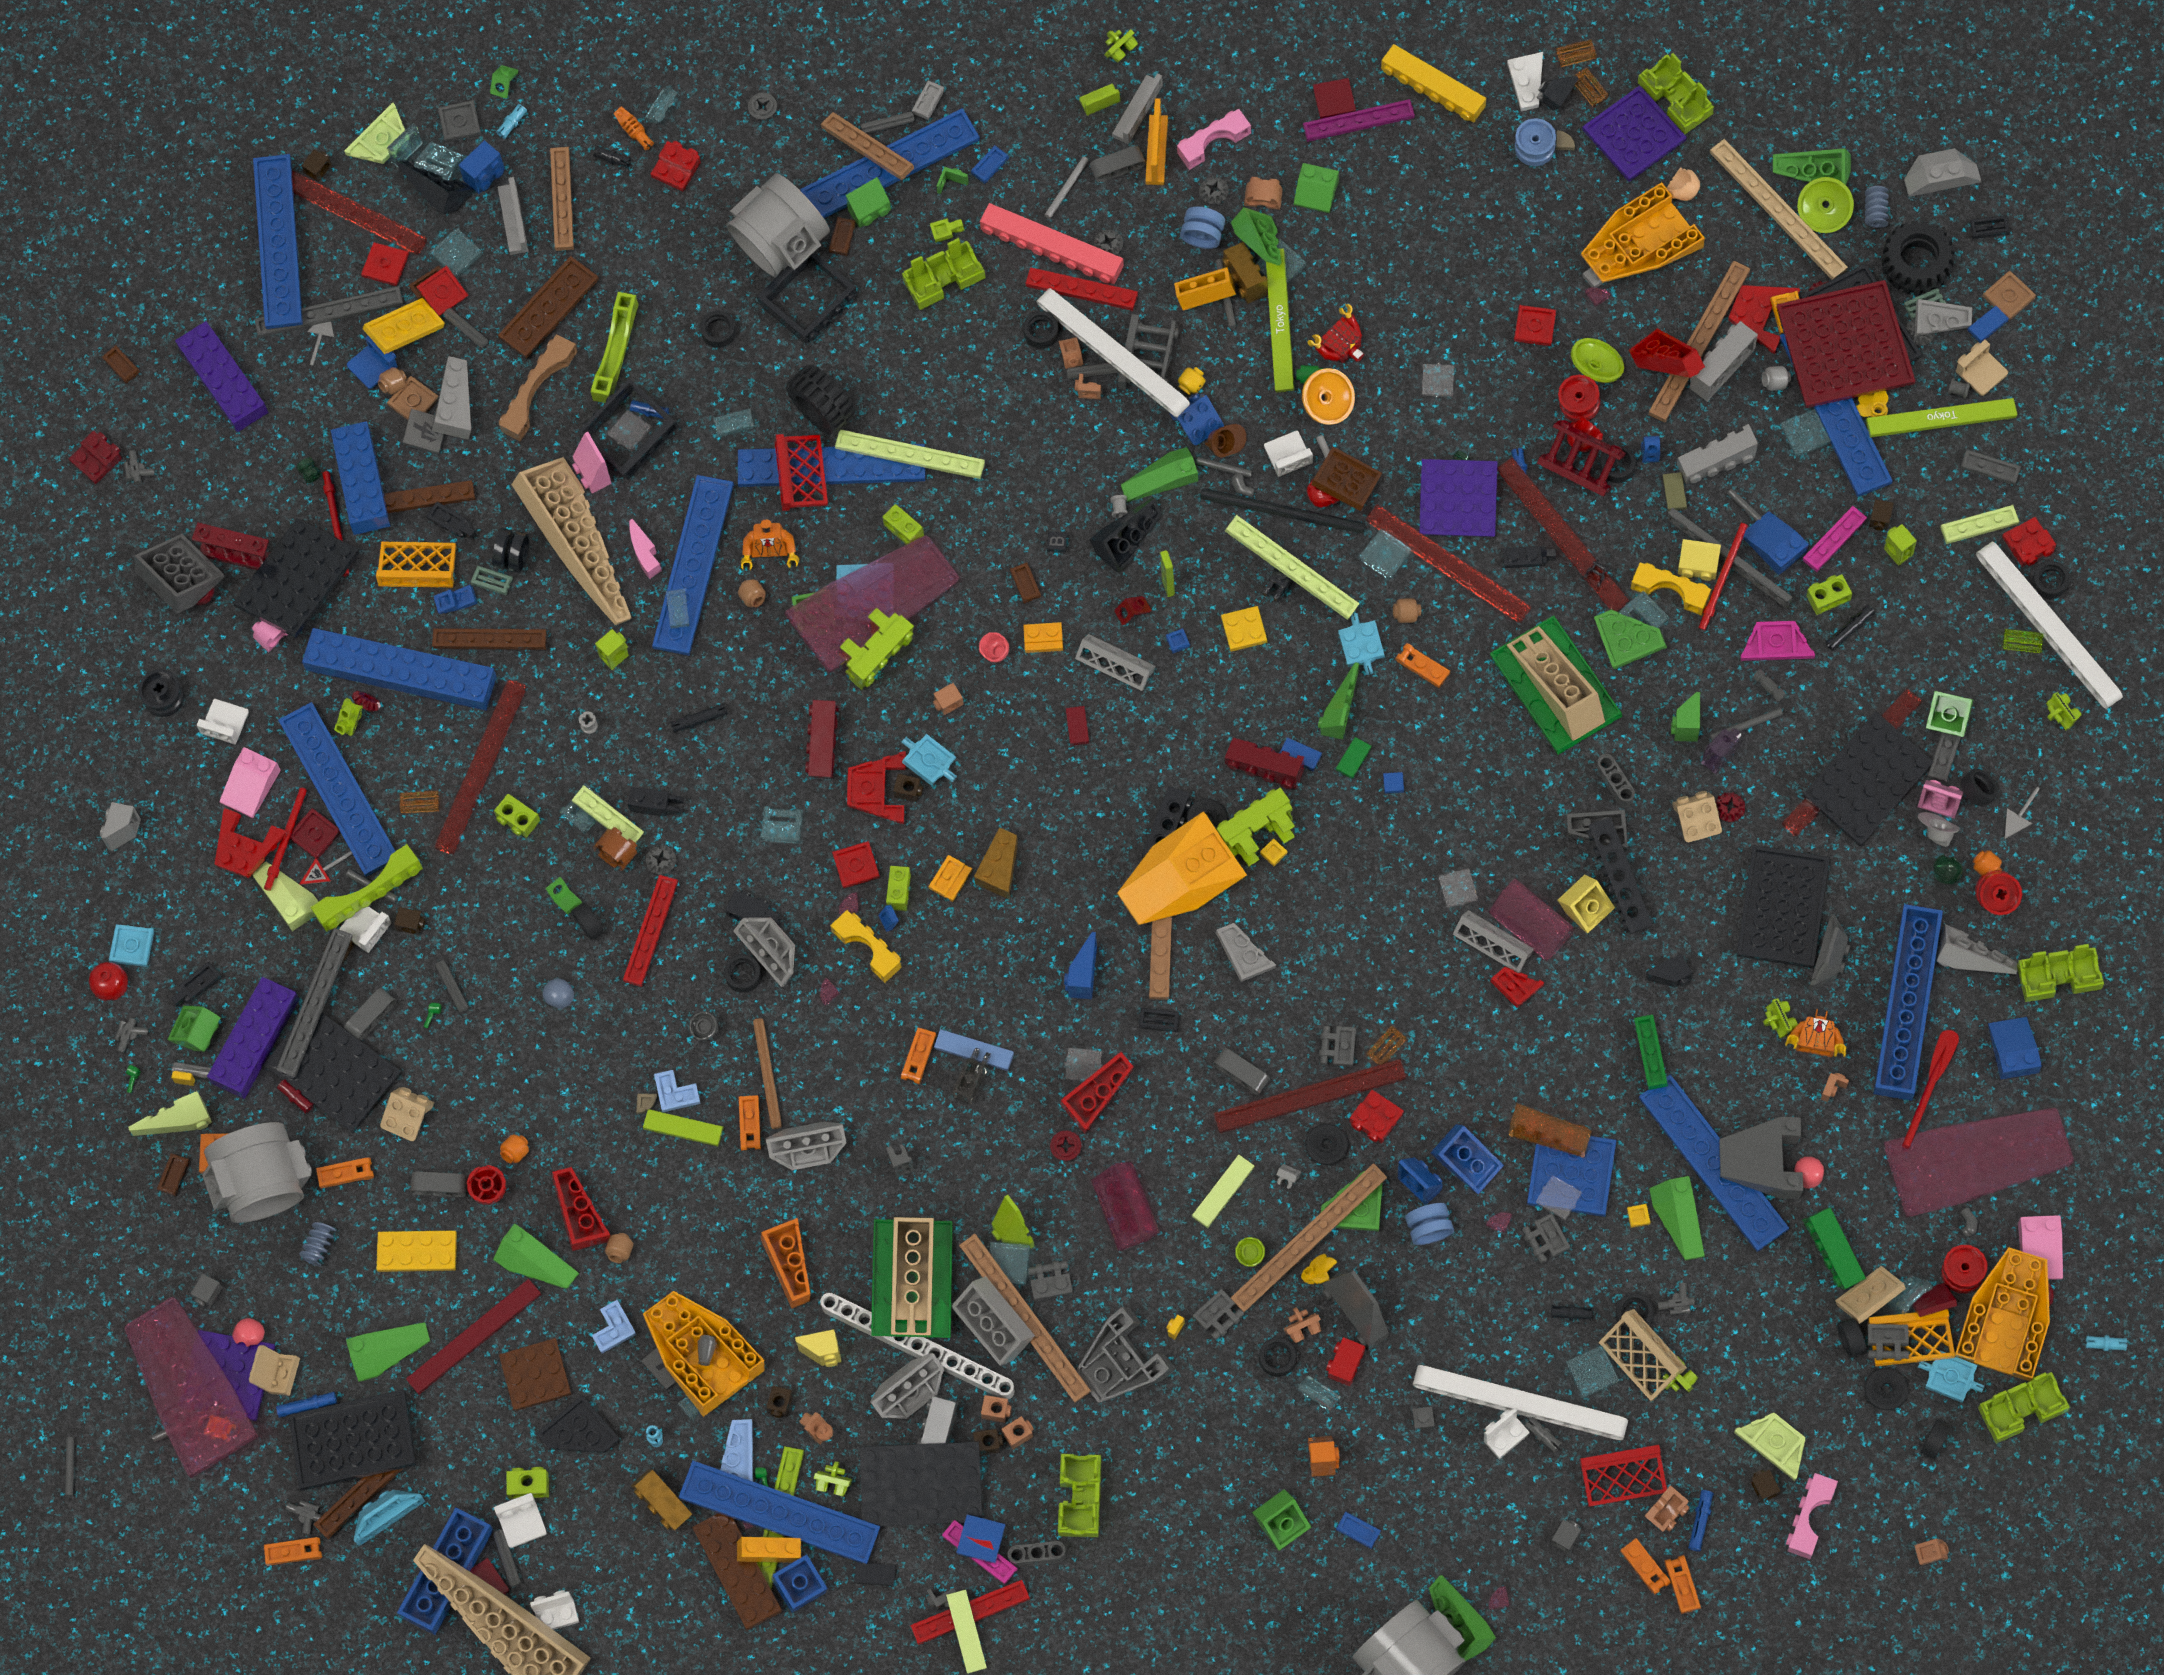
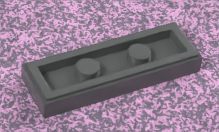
M1966 450L1960 469L2015 485L2021 466Z
M1941 733L1933 758L1934 762L1931 764L1927 778L1946 783L1961 736Z

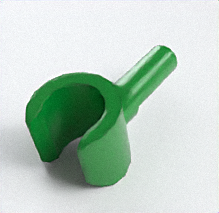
M439 1003L429 1004V1013L423 1026L424 1028L428 1029L433 1014H440L441 1005Z
M129 1065L126 1074L131 1076L127 1093H132L134 1081L139 1077L140 1070L133 1065Z
M763 1467L756 1468V1479L762 1478V1484L768 1487L767 1470Z

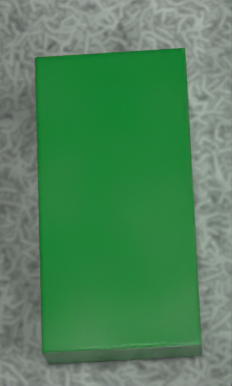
M1355 737L1336 767V771L1353 779L1372 746Z

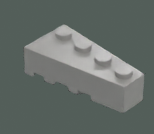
M448 356L432 428L434 432L469 439L471 420L467 360Z
M1750 425L1743 426L1744 430L1737 434L1734 431L1728 433V436L1722 441L1716 439L1710 442L1705 449L1699 447L1678 457L1677 466L1679 471L1682 472L1685 484L1690 482L1697 483L1703 477H1712L1717 475L1719 471L1731 470L1738 464H1747L1753 461L1756 456L1758 443Z

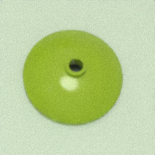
M1821 177L1812 180L1802 189L1797 207L1800 218L1813 231L1831 233L1841 229L1849 221L1853 213L1854 202L1849 188L1843 182L1831 177ZM1828 201L1830 205L1825 208L1822 203Z
M1584 338L1578 340L1572 347V361L1583 375L1602 383L1614 382L1622 375L1624 371L1623 360L1619 353L1609 344L1594 338Z

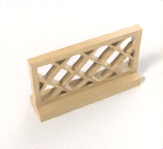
M1634 1309L1625 1312L1621 1320L1598 1342L1650 1401H1653L1687 1368ZM1624 1323L1630 1328V1335H1621V1326ZM1610 1337L1617 1338V1349L1611 1348L1606 1343ZM1621 1338H1630V1349H1621ZM1634 1339H1640L1643 1342V1350H1634ZM1621 1352H1630V1363L1622 1361ZM1634 1353H1643V1364L1634 1363ZM1647 1353H1651L1656 1357V1365L1647 1364ZM1634 1367H1643V1378H1638L1634 1374ZM1647 1367L1656 1368V1379L1648 1378ZM1660 1368H1666L1671 1373V1376L1668 1379H1661ZM1648 1381L1656 1382V1391L1653 1394L1648 1390Z

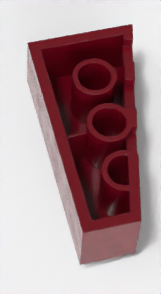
M813 700V704L809 705V716H812L811 724H808V735H811L810 743L807 742L806 753L809 754V762L806 761L805 772L808 773L810 778L833 779L835 760L833 749L836 746V733H834V730H836L838 725L835 712H839V705L836 701Z
M1232 738L1225 755V764L1230 769H1240L1249 776L1262 777L1266 782H1276L1289 790L1291 788L1297 789L1304 772V756L1298 755L1297 758L1290 756L1289 752L1285 751L1279 754L1267 746L1260 749L1255 743L1237 738Z

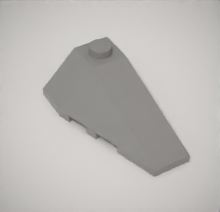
M1945 924L1936 952V961L1940 965L1955 969L2009 974L2017 973L2016 961L1997 950L1991 952L1984 946L1983 942L1978 941V943H1975L1967 938L1969 934Z

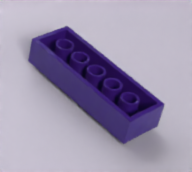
M207 321L175 340L178 349L236 432H239L268 413L264 402Z
M264 977L260 979L207 1075L211 1084L245 1099L299 1001L296 992Z

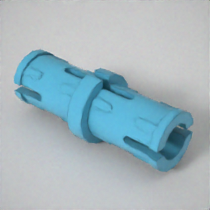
M518 104L513 112L505 117L504 123L496 133L503 139H506L512 129L519 125L518 122L527 112V109Z
M2109 1335L2104 1337L2086 1336V1348H2097L2104 1351L2109 1349L2127 1350V1338H2109Z
M649 1426L646 1429L648 1442L654 1447L661 1446L663 1443L661 1431L656 1426Z

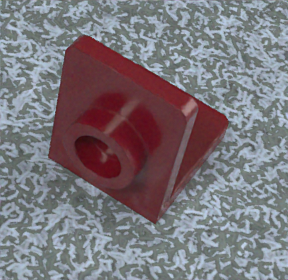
M1144 596L1125 598L1115 609V613L1122 625H1126L1134 615L1146 614L1152 611ZM1122 608L1127 610L1126 618L1122 616Z

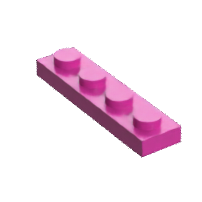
M1852 506L1803 557V561L1818 572L1867 521V517Z
M954 1520L942 1535L943 1538L957 1549L963 1526ZM1000 1554L997 1556L996 1564L970 1558L1004 1585L1017 1571V1568Z

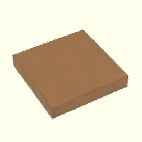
M2011 271L2007 272L1983 293V297L1993 307L1997 306L2009 318L2008 321L2036 298V295Z
M410 376L405 381V387L396 392L387 402L389 407L408 420L411 409L428 413L438 401L439 396Z

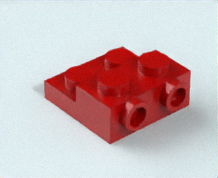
M667 141L659 154V160L651 172V177L684 192L701 163L700 156L692 148L688 150L682 148L683 146L677 141L672 143Z
M2036 517L2002 535V538L2021 567L2027 564L2028 566L2035 564L2042 556H2050L2054 553L2056 543L2047 529L2044 530Z
M1371 1090L1365 1100L1359 1104L1351 1115L1350 1123L1355 1130L1365 1132L1367 1137L1373 1142L1378 1141L1382 1144L1404 1114V1110L1374 1090Z

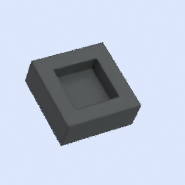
M1432 1407L1412 1409L1415 1430L1435 1428Z

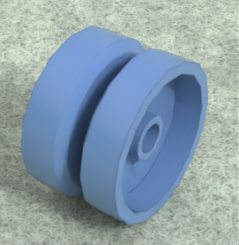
M1538 118L1528 119L1521 123L1515 135V153L1521 162L1530 166H1540L1550 161L1554 155L1556 134L1552 125Z
M1205 207L1188 208L1184 217L1185 223L1182 225L1180 237L1183 241L1203 249L1218 247L1221 240V232L1225 225L1223 215Z
M1435 1203L1422 1206L1405 1216L1407 1226L1413 1229L1410 1232L1413 1244H1430L1445 1239L1454 1233L1451 1220L1446 1219L1449 1216L1446 1204Z

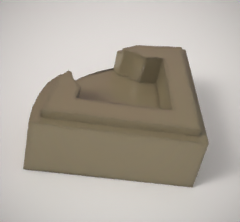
M1557 130L1556 150H1575V144L1571 136Z
M637 1094V1114L646 1113L648 1109L651 1110L657 1101V1094Z

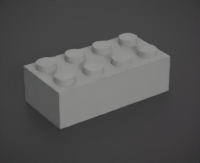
M1741 321L1736 326L1732 325L1727 332L1728 335L1724 339H1719L1715 345L1716 348L1712 352H1707L1703 358L1705 368L1690 378V389L1707 402L1755 350L1758 334Z
M986 1276L973 1281L951 1306L1000 1366L1013 1361L1035 1336Z

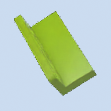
M1110 84L1079 97V101L1086 115H1090L1120 102V92L1118 89H1115L1113 84Z

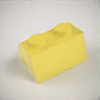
M1683 539L1678 574L1686 578L1699 577L1705 581L1715 580L1721 545Z
M1587 875L1582 876L1557 900L1566 914L1586 933H1589L1615 908L1598 881Z
M834 1330L795 1337L799 1351L820 1365L833 1367L838 1362H841L838 1341Z

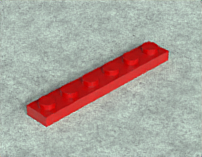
M1031 267L1025 283L1026 287L1042 291H1047L1051 288L1060 295L1131 311L1134 310L1138 291Z
M659 875L623 982L642 987L678 885L677 879Z
M1020 1580L969 1601L974 1622L1030 1600L1023 1580ZM950 1609L911 1625L918 1645L955 1630Z

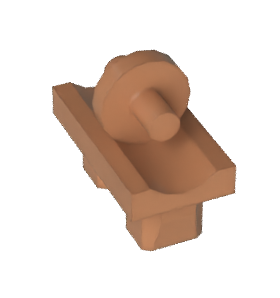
M1296 1307L1293 1309L1294 1315L1288 1317L1290 1323L1295 1320L1297 1322L1283 1328L1293 1342L1297 1343L1304 1339L1300 1329L1306 1326L1311 1335L1320 1332L1321 1328L1318 1321L1321 1319L1316 1313L1303 1319L1302 1317L1308 1315L1307 1310L1299 1312Z
M815 1412L812 1416L805 1413L801 1418L800 1423L805 1426L804 1429L818 1444L821 1445L822 1441H827L833 1436V1428L827 1424L820 1414Z

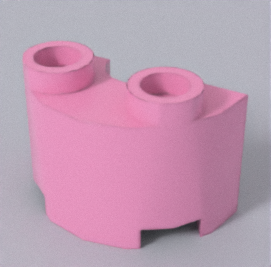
M263 621L255 623L252 627L254 631L253 638L268 653L278 644L283 636L288 635Z

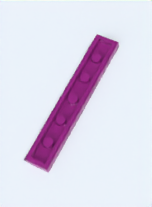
M1408 99L1303 123L1307 142L1412 119L1414 118V111L1411 101Z

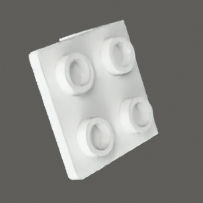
M1298 431L1264 444V448L1278 477L1313 463V454L1310 448L1306 449Z
M214 699L206 719H199L197 728L201 734L236 745L249 710Z
M366 907L356 912L353 917L347 919L339 930L351 933L353 935V943L369 953L390 926L391 921L385 913L381 912L379 914L370 907Z
M1516 1408L1512 1410L1507 1409L1501 1414V1419L1495 1423L1493 1421L1485 1428L1484 1443L1498 1459H1501L1530 1434L1517 1419L1518 1410Z
M532 1493L494 1507L509 1548L547 1534Z
M565 1590L557 1591L551 1597H537L534 1599V1602L530 1603L536 1618L553 1630L579 1623L574 1600L571 1594L565 1592Z

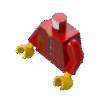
M1345 304L1347 312L1345 313L1343 308H1339V313L1346 317H1342L1324 336L1312 335L1315 343L1312 340H1308V345L1311 347L1315 346L1316 351L1325 360L1344 363L1351 357L1356 362H1359L1364 356V353L1359 350L1362 334L1356 318L1351 314L1352 306Z

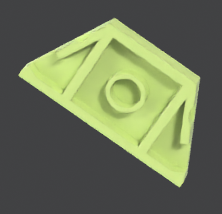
M392 103L344 151L347 156L384 164L408 140L395 104Z
M1769 1414L1765 1418L1755 1420L1751 1424L1739 1427L1734 1431L1736 1435L1794 1481L1797 1479L1805 1437L1777 1414Z

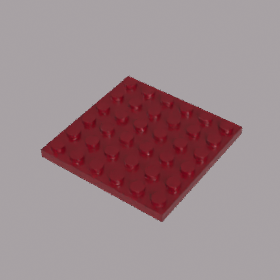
M1886 280L1776 305L1805 408L1915 384V377Z

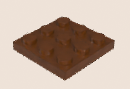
M1332 447L1311 485L1361 511L1382 472Z
M556 1338L499 1354L514 1412L572 1395Z

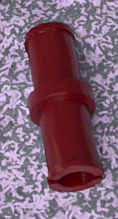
M286 1079L277 1086V1089L289 1098L288 1101L296 1104L305 1114L313 1108L314 1104L306 1099L299 1089L296 1090L290 1085Z

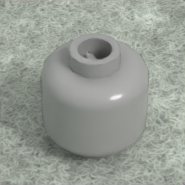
M1771 366L1762 373V384L1770 391L1784 390L1791 381V374L1787 372L1784 366Z

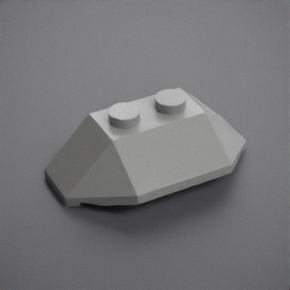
M1954 148L1919 155L1905 177L1904 182L1908 197L1980 183L1981 178L1977 164Z
M771 917L743 918L734 929V933L776 982L783 987L793 974L795 944Z
M819 1122L784 1129L766 1138L769 1157L791 1170L831 1163L842 1147L845 1146L846 1138L843 1123Z
M933 1353L911 1360L878 1387L870 1403L882 1418L907 1419L926 1404L929 1398L932 1399L933 1396L937 1395L944 1368Z

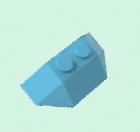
M391 1490L390 1492L385 1491L379 1496L380 1499L374 1503H367L362 1508L363 1510L359 1512L354 1541L358 1547L423 1504L425 1500L421 1494Z

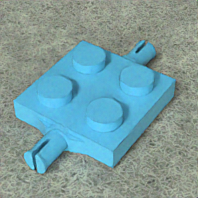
M1354 613L1356 620H1354L1353 614L1350 616L1352 626L1338 630L1348 667L1353 666L1357 662L1359 665H1364L1366 675H1369L1368 668L1370 674H1373L1371 663L1376 659L1385 657L1376 622L1374 620L1360 623L1358 614Z
M926 734L916 743L907 738V736L903 739L901 743L907 746L910 751L902 763L931 786L942 776H945L951 782L957 778L955 774L948 770L949 766L955 761L956 756Z
M1958 1357L1935 1360L1932 1364L1922 1361L1918 1368L1929 1372L1926 1389L1963 1403L1966 1393L1970 1388L1982 1393L1985 1386L1974 1381L1977 1365Z

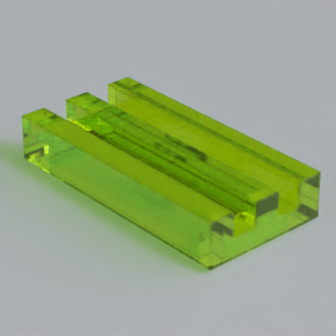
M2005 629L2003 649L2041 653L2043 633ZM2007 641L2018 642L2022 644H2035L2038 645V647L2008 644Z

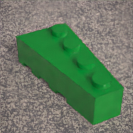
M1830 1207L1802 1219L1818 1251L1824 1258L1823 1261L1827 1269L1833 1274L1832 1279L1837 1288L1840 1287L1843 1290L1866 1279Z

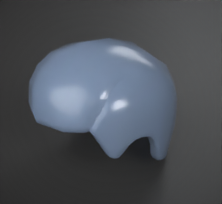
M556 978L550 980L543 988L542 995L545 1002L558 1009L569 1006L574 999V991L571 985L563 979Z

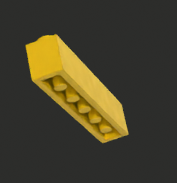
M1394 44L1381 61V69L1384 73L1398 78L1402 84L1410 85L1416 92L1429 96L1433 102L1441 103L1447 110L1458 113L1466 121L1470 120L1474 123L1486 107V98Z

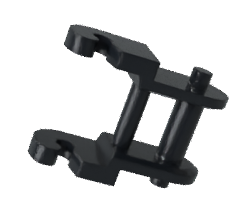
M1597 559L1596 562L1593 561V567L1588 568L1583 579H1586L1589 573L1594 572L1600 576V582L1597 584V587H1600L1605 579L1604 574L1609 572V566L1601 565ZM1596 566L1604 570L1602 574L1594 570Z

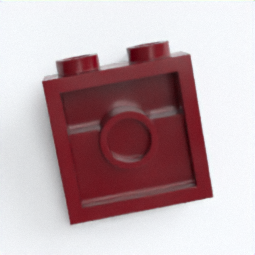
M93 430L80 443L81 447L69 458V461L96 485L122 458L119 454L120 449L114 443L109 445L106 442L108 439L103 433L99 432L97 434Z

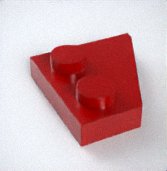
M1507 967L1500 970L1490 980L1516 1008L1544 986L1542 980L1530 979L1528 975L1517 973Z

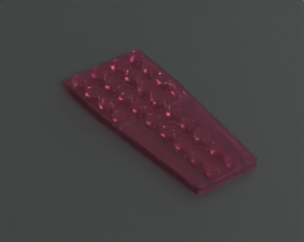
M923 536L830 583L786 610L785 616L827 672L830 673L852 659L840 648L848 638L860 648L864 646L868 649L865 643L880 629L868 618L876 608L888 618L896 613L898 616L902 615L908 620L955 585L959 576L928 536Z
M2056 1108L1946 1126L1917 1133L1909 1149L1902 1146L1905 1137L1886 1141L1883 1144L1906 1217L1964 1203L2068 1167L2074 1161Z
M170 1297L125 1326V1332L163 1427L190 1478H193L259 1437L234 1387L176 1298Z

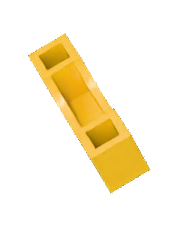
M1639 563L1631 583L1632 590L1645 595H1650L1653 591L1660 588L1672 589L1681 596L1685 610L1701 616L1711 589L1705 584H1696L1686 577L1675 576L1668 570L1656 569L1649 563Z
M846 910L830 925L832 932L844 944L862 942L868 945L873 951V959L870 963L871 970L886 983L901 969V958L894 951L891 953L887 949V944L882 939L877 940L873 936L874 932L867 925L864 927L860 923L861 919L854 912L851 914Z

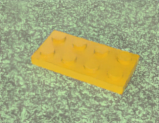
M421 298L364 324L363 330L380 350L387 354L442 329L445 323L429 304Z
M378 1232L377 1271H456L457 1232Z

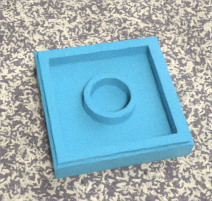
M116 924L109 962L148 967L154 929Z

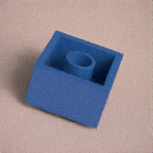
M485 140L459 164L463 181L478 194L487 190L496 178L502 176L505 170L500 153Z
M807 1554L774 1573L771 1578L791 1613L825 1594L827 1591L826 1585Z

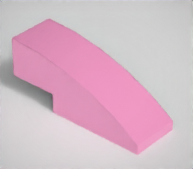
M631 519L629 524L634 551L643 571L651 579L662 571L659 562L653 556L656 554V549L640 527Z

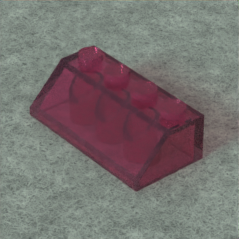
M1515 878L1502 891L1489 911V914L1525 944L1534 948V951L1546 961L1573 934V926Z
M1132 1162L1115 1163L1091 1180L1118 1251L1146 1242L1160 1233Z

